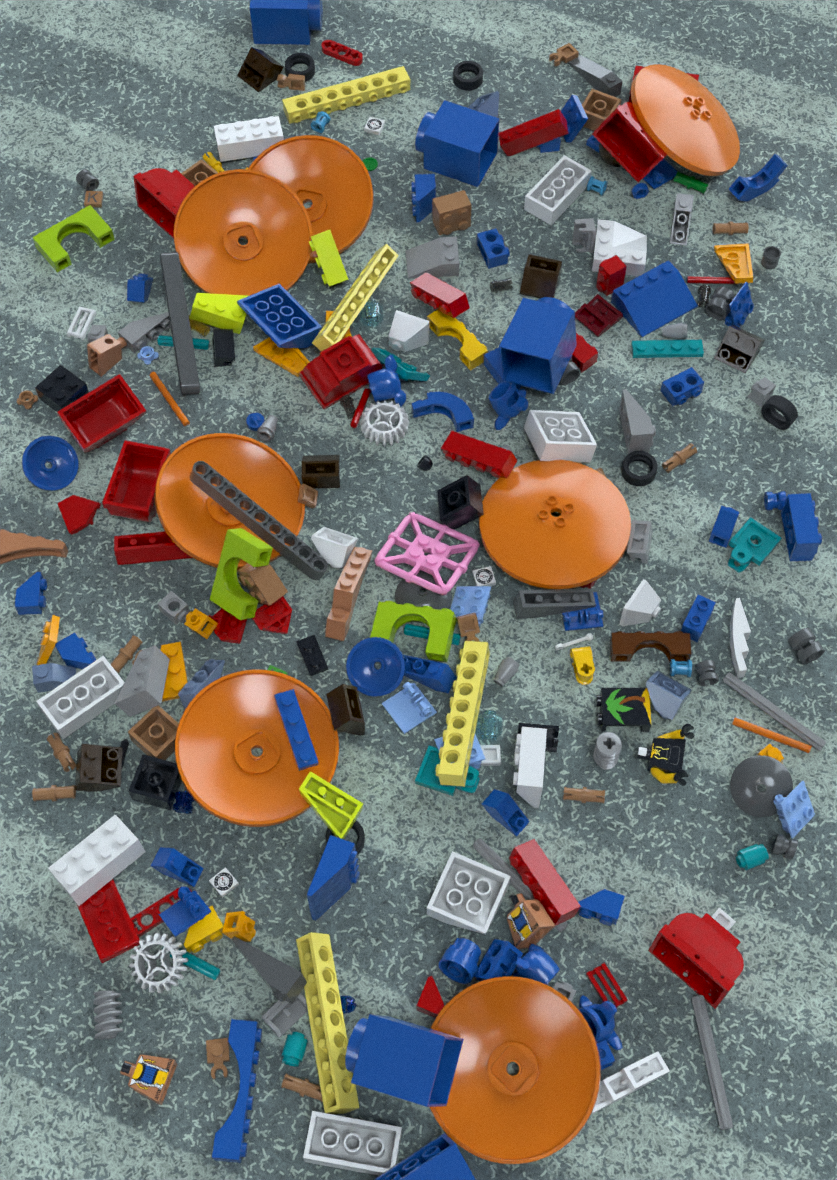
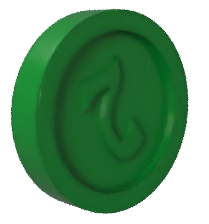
M368 157L362 161L368 171H373L378 167V162L374 158Z

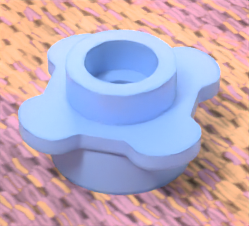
M145 346L137 354V357L142 359L146 365H149L152 360L159 357V354L154 352L152 347Z

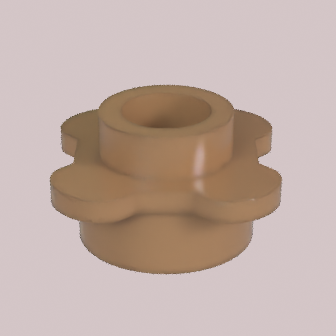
M23 391L17 399V404L25 406V409H31L34 402L38 401V396L33 395L31 391Z

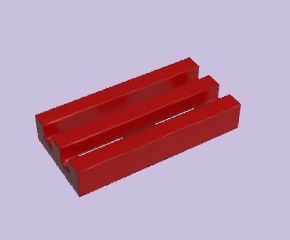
M605 962L586 973L587 978L602 1002L608 999L593 977L595 974L616 1008L628 1001ZM600 971H604L605 975L607 976L615 991L619 995L621 999L620 1001H618L617 997L613 993L612 989L610 988V986L608 985L607 981L605 980Z

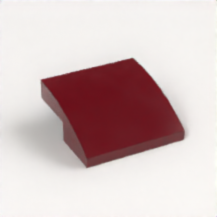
M599 294L588 304L584 303L575 312V319L597 337L601 336L623 318V314Z

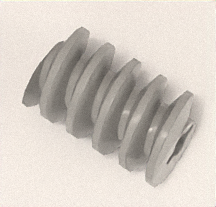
M605 732L597 738L593 758L596 764L604 770L612 769L618 762L622 743L616 734Z
M115 991L93 993L96 996L94 1004L97 1006L94 1008V1013L98 1015L94 1017V1021L98 1023L95 1025V1031L99 1032L95 1035V1039L116 1038L118 1033L123 1032L122 1028L116 1027V1025L122 1023L121 1019H116V1016L122 1014V1011L116 1010V1007L121 1006L122 1002L115 1001L116 998L121 997V993Z

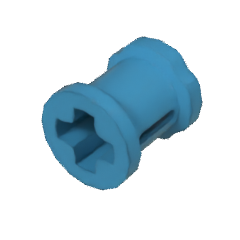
M324 111L318 112L316 120L311 123L312 130L323 133L325 125L331 120L330 116Z
M591 176L587 185V191L593 190L603 196L608 181L603 182Z
M671 659L670 676L686 675L691 677L692 660L685 662Z

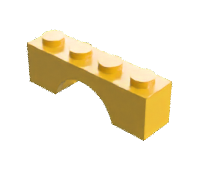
M439 310L427 316L429 328L438 337L452 336L462 343L460 360L470 371L484 362V354L488 353L487 347L481 344L476 336L466 329L463 322L458 321L456 318L453 319Z

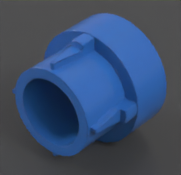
M457 938L453 945H450L439 961V968L451 980L461 984H468L478 969L477 963L481 950L471 940Z

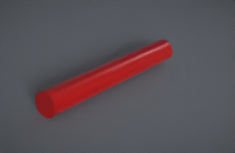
M687 276V283L735 284L731 277Z
M366 388L363 391L350 423L352 428H356L371 393L370 389Z

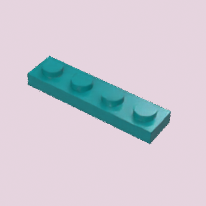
M702 339L636 340L631 343L633 358L703 357L704 355Z

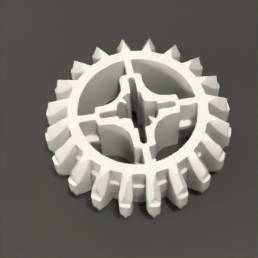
M384 400L383 403L377 401L376 405L371 403L370 408H365V413L361 415L360 425L362 433H364L365 438H369L370 443L375 441L376 445L382 442L385 447L386 442H389L392 446L393 440L399 443L400 438L404 439L405 433L408 432L409 420L408 414L405 413L404 408H400L399 403L394 405L393 401L387 403ZM376 417L377 420L371 425V421ZM398 420L399 423H398V425L394 428L393 425H394L395 422Z
M155 933L154 937L147 935L146 941H139L141 947L135 946L133 948L137 954L130 956L131 959H135V963H131L129 966L135 967V971L131 975H138L135 982L137 984L143 982L142 989L149 987V992L157 990L158 993H162L164 989L170 991L171 985H178L177 979L184 978L180 972L187 971V967L182 966V964L188 962V959L182 958L186 950H179L182 943H175V937L169 938L166 933L162 936L160 933ZM160 944L164 946L157 954L148 952L155 945ZM170 954L173 957V965L169 962ZM155 959H161V967L156 966ZM144 961L148 963L147 972L145 970ZM161 971L169 973L168 977L162 981L154 980V977L159 975Z

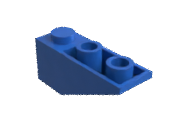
M403 655L405 660V677L435 691L449 693L457 677L448 664Z

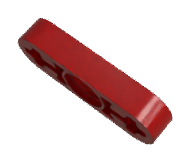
M325 40L321 44L322 52L328 56L353 66H359L363 62L362 53L332 40ZM339 52H345L346 54H344V55H339L338 53H339Z

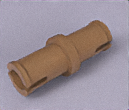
M729 221L728 223L713 224L714 234L728 233V235H733V233H748L749 230L747 222L733 223V221Z
M690 443L681 451H676L670 459L662 463V467L664 469L667 467L665 471L670 473L678 465H683L688 458L696 454V447L692 449L694 445Z
M133 635L125 647L118 651L119 654L110 664L117 673L120 672L128 660H132V655L142 645L143 642L138 637Z
M53 733L55 738L51 734L48 736L47 741L54 751L53 755L56 759H59L64 771L69 772L68 766L73 770L76 767V763L70 756V750L68 746L64 745L60 735Z
M51 785L50 788H33L32 796L33 801L52 800L53 802L58 799L76 798L75 785L63 787Z
M564 787V793L567 794H564L563 800L582 801V803H586V801L604 803L605 790H590L587 787H583V789Z
M287 1073L285 1074L281 1088L300 1093L299 1096L301 1097L308 1096L323 1102L319 1085L309 1082L310 1080L306 1078L302 1080Z

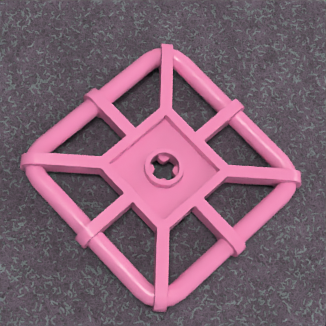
M410 512L396 530L389 534L387 542L378 552L374 562L376 566L406 579L407 583L412 582L443 596L447 595V592L454 587L460 576L465 574L468 569L467 566L477 553L480 544L478 540L451 529L446 524L442 525L427 517L415 514V512ZM418 522L438 530L439 533L434 539L422 534ZM409 523H411L416 536L412 543L400 538V535ZM447 534L465 542V544L449 546L442 543L441 540ZM394 544L406 549L404 554L385 557ZM468 552L459 563L448 559L451 554ZM406 563L414 568L412 571L406 572L393 565ZM442 566L455 571L446 585L439 574ZM420 570L431 574L436 585L416 575Z

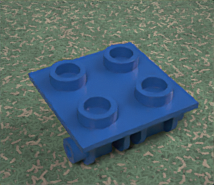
M663 158L643 180L653 189H656L675 178L677 171Z
M747 282L744 283L729 304L730 313L725 318L727 326L735 325L740 327L744 324L749 313L753 311L754 304L752 303L751 292Z
M593 592L596 603L595 607L562 613L565 631L603 627V610H600L597 592Z
M180 887L178 890L180 900L159 914L175 937L211 913V910L195 890L191 892L188 887Z

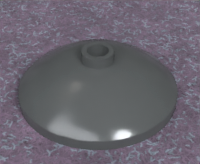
M421 571L416 575L436 585L431 574ZM402 579L396 588V604L404 605V603H410L416 607L430 606L438 610L442 608L449 609L451 606V590L447 592V595L441 596L412 582L407 583L406 579Z
M757 755L743 760L735 768L731 776L730 790L733 800L741 810L752 816L769 817L777 814L778 809H776L774 804V797L779 794L787 797L793 790V781L788 769L780 761L770 756ZM760 784L765 785V791H759L758 786Z

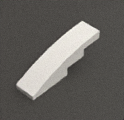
M736 598L730 621L731 657L737 678L744 677L747 671L744 658L747 657L749 652L746 640H748L751 633L740 598Z
M656 1052L602 1080L592 1114L667 1074L669 1069L660 1053Z

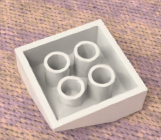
M598 219L592 272H598L599 264L603 260L617 255L627 266L625 275L640 276L644 274L647 236L616 221Z
M529 411L524 429L540 461L561 459L578 463H591L597 444L579 412Z
M522 727L521 734H517L514 765H517L518 773L514 772L513 785H517L516 793L533 808H539L543 789L547 729Z
M452 851L427 906V915L446 924L486 935L508 889L511 876Z

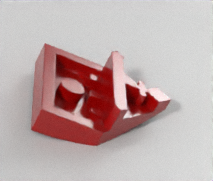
M72 495L57 503L68 532L72 535L78 533L89 524L93 525L96 510L100 509L101 506L99 502Z
M282 596L271 605L264 604L256 609L255 616L251 619L259 630L287 634L292 608L284 596Z
M223 608L213 616L209 615L211 619L218 623L213 631L221 641L241 643L247 619L239 620Z

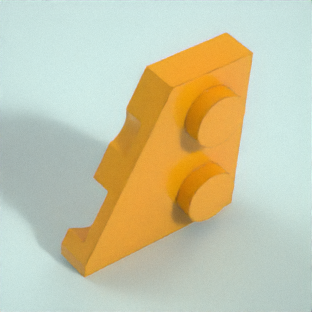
M52 615L50 621H46L44 624L43 632L45 634L41 640V649L36 665L47 663L57 643L60 621L58 616Z

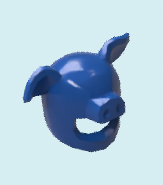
M389 355L385 359L384 369L374 371L367 376L370 391L375 402L394 398L395 403H399L401 407L406 402V393L401 390L400 378L396 372L398 365L393 355Z
M508 380L498 384L489 395L490 404L498 414L495 421L496 430L504 428L511 417H516L521 411H525L528 408V400L525 398L526 390H518L513 381Z
M531 944L528 952L522 958L516 959V972L512 976L529 978L548 985L560 968L542 947Z
M582 995L579 1002V1011L588 1022L596 1043L606 1040L612 1048L621 1050L623 1048L622 1042L614 1030L616 1006L608 1000L602 1004H593L586 996Z

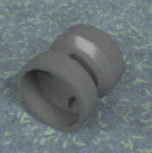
M87 169L81 170L76 176V181L86 191H94L99 186V180L92 176V173Z
M775 246L765 248L761 259V264L764 268L775 269L781 256L780 249Z
M706 660L695 665L696 672L699 674L700 686H706L705 680H709L710 685L719 682L718 674L715 673L716 666L714 661Z
M777 834L771 853L776 855L784 854L785 858L792 860L797 849L798 840L792 838L787 840L784 835Z

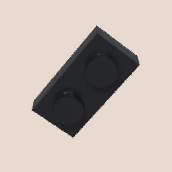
M315 635L296 641L310 676L328 670Z

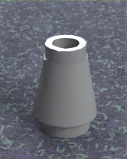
M681 322L662 327V336L680 340L688 338L687 324Z
M269 415L258 428L257 435L260 440L269 442L274 438L278 422L277 417Z
M506 657L505 660L503 659L493 681L503 687L519 671V663L510 657Z

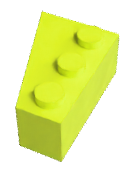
M331 230L311 236L312 241H309L312 252L316 250L318 255L315 260L318 268L322 267L324 274L321 276L324 284H328L330 287L349 280Z
M197 293L189 319L220 329H233V333L240 334L246 312L237 304V301L248 296Z
M311 771L299 788L301 796L336 837L344 840L363 810V803Z

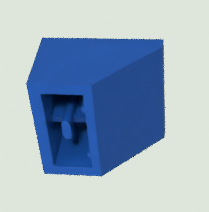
M435 174L415 175V182H411L412 192H415L411 193L412 204L415 205L412 206L413 217L416 216V222H421L432 212V199L436 198Z

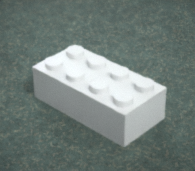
M279 116L214 126L220 162L259 156L270 146L284 140Z
M564 155L525 196L524 210L552 225L587 188L591 177V170Z
M102 656L36 702L45 717L61 738L64 739L114 705L125 682L106 658Z
M114 815L48 869L74 902L80 906L146 851L138 838Z
M312 1111L303 1159L308 1163L380 1176L397 1164L402 1127Z

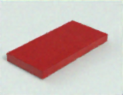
M113 879L80 906L77 905L101 963L140 945L138 934Z

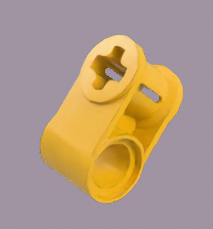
M590 646L571 648L570 657L573 658L572 666L574 667L576 680L579 684L588 685L592 682L595 672L592 649Z

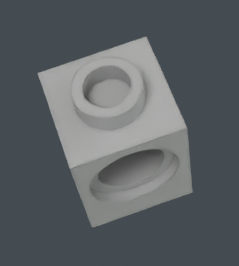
M172 591L157 603L160 612L175 625L179 622H184L186 615L190 612L188 604ZM174 608H179L177 611H171Z

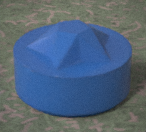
M639 183L632 188L631 192L635 199H640L648 195L649 189L647 184Z
M252 413L246 419L247 427L253 431H257L265 421L260 413Z

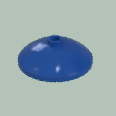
M42 436L33 440L26 447L22 456V468L26 478L30 483L42 490L56 491L68 486L74 480L78 471V457L74 448L67 441L56 436ZM45 463H50L52 467L46 468Z
M381 637L367 638L357 643L350 651L346 663L347 675L352 685L357 687V690L369 696H383L394 691L402 682L405 674V660L402 652L393 642ZM376 662L381 663L380 669L375 667Z

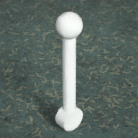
M588 633L585 637L564 644H557L555 648L560 650L585 640L591 641L593 635Z

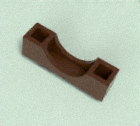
M617 631L611 633L610 637L611 662H630L633 655L643 648L660 650L666 655L669 662L671 659L687 662L692 655L690 633L682 631L674 633H664L662 631L645 633L643 631L625 633L624 631Z

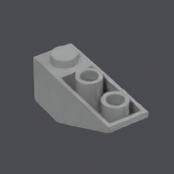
M681 193L676 195L670 244L687 246L694 195Z
M169 313L130 322L118 332L119 337L125 339L126 347L135 354L151 340H156L164 330L171 328Z

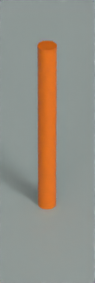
M151 372L150 378L183 426L189 425V420L156 372Z
M736 717L732 723L734 726L810 753L811 745Z

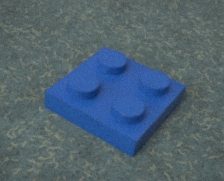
M571 95L561 110L568 127V134L563 135L568 143L574 140L588 120L577 95Z

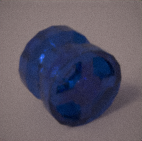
M184 791L176 792V803L173 804V811L185 814L193 813L192 803L195 800L190 793Z

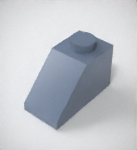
M55 663L32 666L33 684L38 693L52 691L76 675V668Z

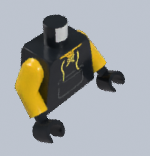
M685 724L682 729L658 736L652 740L651 748L639 746L637 758L648 760L647 771L651 772L661 783L678 782L682 786L686 785L687 782L682 779L683 777H689L686 771L682 770L686 744L684 737L693 739L695 735L692 732L688 733V731L693 730L694 727L690 724Z

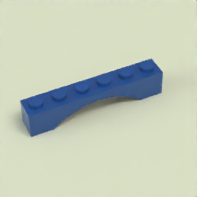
M231 1019L228 1042L238 1061L240 1089L231 1115L215 1133L212 1153L214 1161L241 1163L242 1157L247 1155L248 1144L244 1143L245 1133L249 1134L251 1120L247 1119L248 1110L253 1108L254 1097L250 1096L251 1087L256 1085L257 1074L253 1073L254 1064L258 1065L260 1054L259 1051H256L257 1042L262 1040V1029L259 1028L257 1021Z

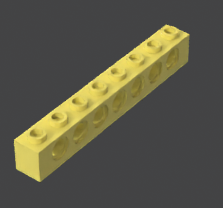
M404 66L282 99L283 111L289 124L298 123L301 120L315 118L317 113L321 111L330 114L331 112L345 110L355 105L359 106L369 101L374 102L380 98L405 93L410 90V78Z
M385 244L374 253L313 340L312 344L321 352L342 339L399 256L388 244Z
M465 641L464 648L460 649L459 658L461 662L457 664L456 675L458 677L453 682L454 697H450L451 712L447 713L446 724L448 726L447 730L443 731L444 746L440 747L439 751L441 761L440 764L436 765V776H439L441 785L465 787L490 657L488 642Z
M311 932L296 939L301 972L307 981L304 990L324 1112L327 1114H345L358 1109L359 1102L356 1085L351 1083L353 1073L347 1071L345 1065L348 1039L329 934Z

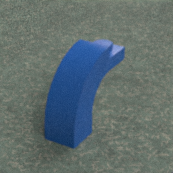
M774 154L758 173L747 178L739 176L729 187V190L738 200L750 201L776 185L780 180L778 177L788 165L779 155Z
M429 392L426 393L425 400L411 403L413 418L440 413L452 420L456 432L474 428V417L468 405L462 399L450 393Z

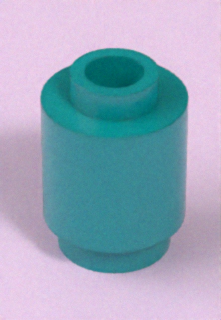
M754 844L739 850L736 856L738 866L746 871L764 864L765 860L769 859L767 849L763 844Z
M292 1032V1035H287L281 1055L283 1057L282 1063L299 1067L300 1062L303 1061L308 1044L304 1034Z

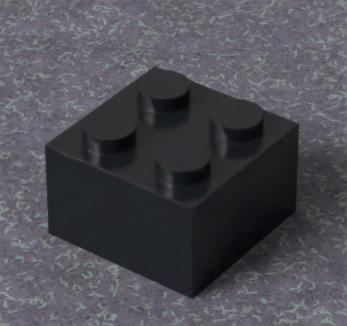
M62 365L57 367L35 387L39 399L56 412L89 393L87 384Z
M468 475L437 490L440 521L451 529L455 530L484 515L481 486Z
M143 754L128 791L132 800L171 811L182 782L177 764Z

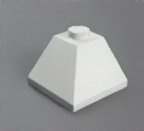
M396 310L388 337L389 347L395 351L401 350L406 352L427 345L429 343V321Z
M326 527L321 528L311 537L320 555L331 567L337 569L343 568L346 565L359 539Z
M642 580L624 606L619 625L628 626L646 623L652 617L656 618L660 613L661 599L646 580Z

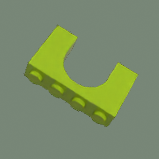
M91 205L32 237L37 250L57 273L72 265L69 254L60 245L66 236L72 233H85L100 248L115 240L112 229Z
M242 528L228 529L209 600L239 620L254 618L259 600L241 588L237 579V566L241 559L253 567L269 565L273 547Z
M393 601L378 602L370 638L381 637L394 642L395 634L403 624L419 621L430 628L425 651L428 660L448 661L457 621L452 610L447 608L438 610L430 606L416 607L410 603L402 605L396 604Z

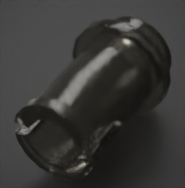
M511 278L498 281L494 279L490 282L491 292L498 293V291L512 289Z
M704 284L698 288L699 298L697 305L703 307V302H705L704 308H706L711 288Z
M345 395L341 397L340 405L344 408L347 418L351 419L356 411L353 404L354 399L350 395Z

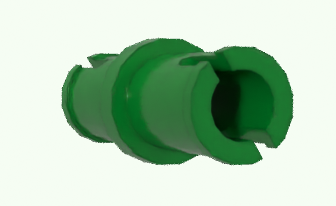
M679 171L674 178V182L702 194L705 193L708 184L695 179L694 176L690 177Z

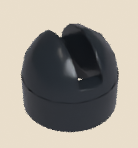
M424 455L417 464V467L423 471H428L433 466L432 460L427 455Z

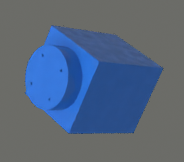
M250 0L254 44L310 45L311 31L322 30V0Z
M444 100L436 114L427 112L424 115L417 131L415 148L416 151L424 153V169L478 187L498 153L499 118Z
M543 297L537 301L523 298L499 345L503 381H513L517 385L554 394L577 346L575 310H572L566 303L556 298Z
M369 1014L368 1019H360L352 1031L346 1050L345 1065L347 1071L353 1073L351 1080L353 1084L426 1107L447 1106L464 1039L393 1017Z

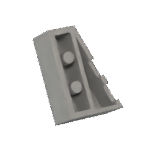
M155 645L139 652L115 701V704L129 717L162 703L170 659Z

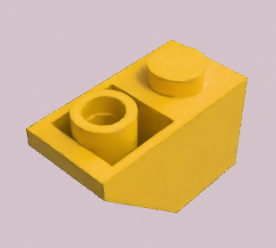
M213 906L208 907L211 913L189 927L184 942L187 952L197 953L204 948V944L210 941L216 942L223 937V924Z

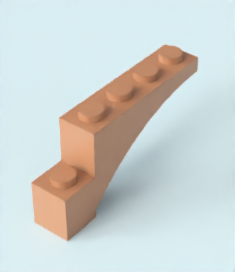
M4 529L0 530V564L33 556L67 557V546L61 540L53 541L41 536L32 537L24 533L16 534Z
M363 547L353 548L334 588L333 604L327 617L325 637L341 641L345 640L357 596L372 557V550Z

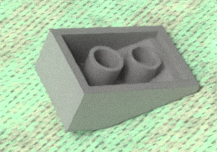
M440 237L406 250L408 279L418 278L426 272L434 277L459 276L460 263L457 237Z
M624 389L622 391L619 412L627 454L633 451L649 453L650 447L653 446V436H656L655 425H652L648 414L627 389Z

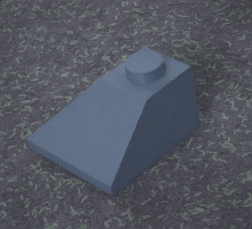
M495 91L479 96L467 108L497 118L499 92Z
M656 671L646 682L654 710L659 712V715L665 719L673 720L692 691L690 688L659 671Z

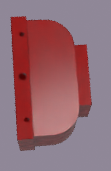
M625 102L622 106L619 105L592 133L638 183L667 155L645 131L631 102Z
M154 168L143 174L139 172L133 176L137 206L174 239V225L178 210L184 198L195 186L177 169L170 172L166 169Z
M358 334L353 337L348 336L320 352L318 357L310 361L300 371L299 376L320 406L325 410L368 385L367 375L382 369V365L361 335Z
M118 374L58 411L57 415L83 452L86 453L94 448H99L126 431L128 427L146 414V409L123 377Z
M125 440L102 501L103 508H107L110 515L151 522L157 513L155 505L156 482L164 462L171 455L170 449Z
M692 913L677 915L669 925L665 924L658 932L648 950L698 995H703L705 1001L714 1009L718 1007L735 984L734 982L744 968L743 957L737 949L741 941L708 913L702 918Z

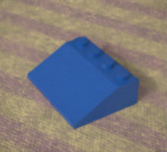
M669 260L613 290L611 299L614 307L623 314V317L641 337L650 334L698 307L680 272Z
M280 283L237 301V304L279 348H307L313 345V340L322 329V326Z
M330 835L307 893L312 920L316 921L351 889L352 883H357L360 872L358 871V852L355 850V843Z

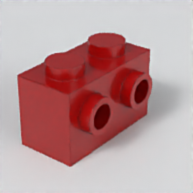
M617 255L605 259L599 264L596 287L599 292H603L606 296L612 294L616 288L624 285L627 266Z

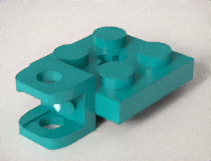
M750 517L729 541L728 545L733 548V551L728 560V566L738 573L743 572L751 561L760 566L780 543L782 538ZM751 540H758V544H753ZM734 562H738L741 566H736Z
M428 746L416 776L415 784L454 796L456 788L467 793H474L480 781L479 771L471 766L468 768L465 787L441 785L439 776H436L435 771L436 765L440 764L441 761L439 750L436 747Z

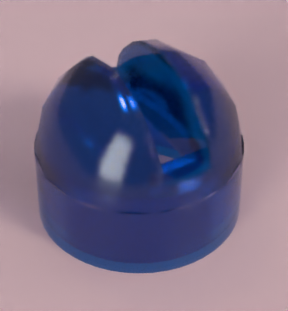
M349 995L340 997L343 1014L351 1013L356 1009L357 1004L354 1003L356 1001L354 997Z

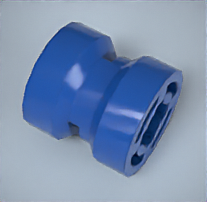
M765 492V510H773V508L782 510L787 498L786 492Z

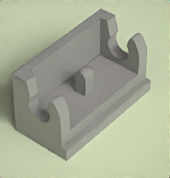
M594 218L576 219L572 243L573 245H583V248L576 249V252L593 253L596 236Z
M632 520L627 554H629L631 561L635 562V558H640L642 563L648 564L653 534L651 521Z
M300 993L293 1004L286 1000L284 1002L278 1000L262 1016L263 1022L278 1038L308 1011L305 997Z

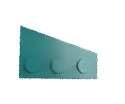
M372 348L373 354L381 364H385V359L389 355H393L398 365L396 372L402 380H429V374L417 372V367L402 362L401 358L381 348Z

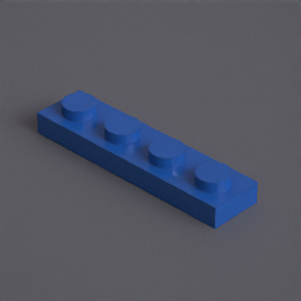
M294 689L275 694L274 699L298 770L317 766L319 762Z

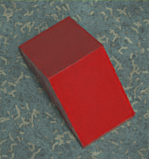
M430 976L425 983L416 1005V1010L436 1018L445 1005L433 976Z

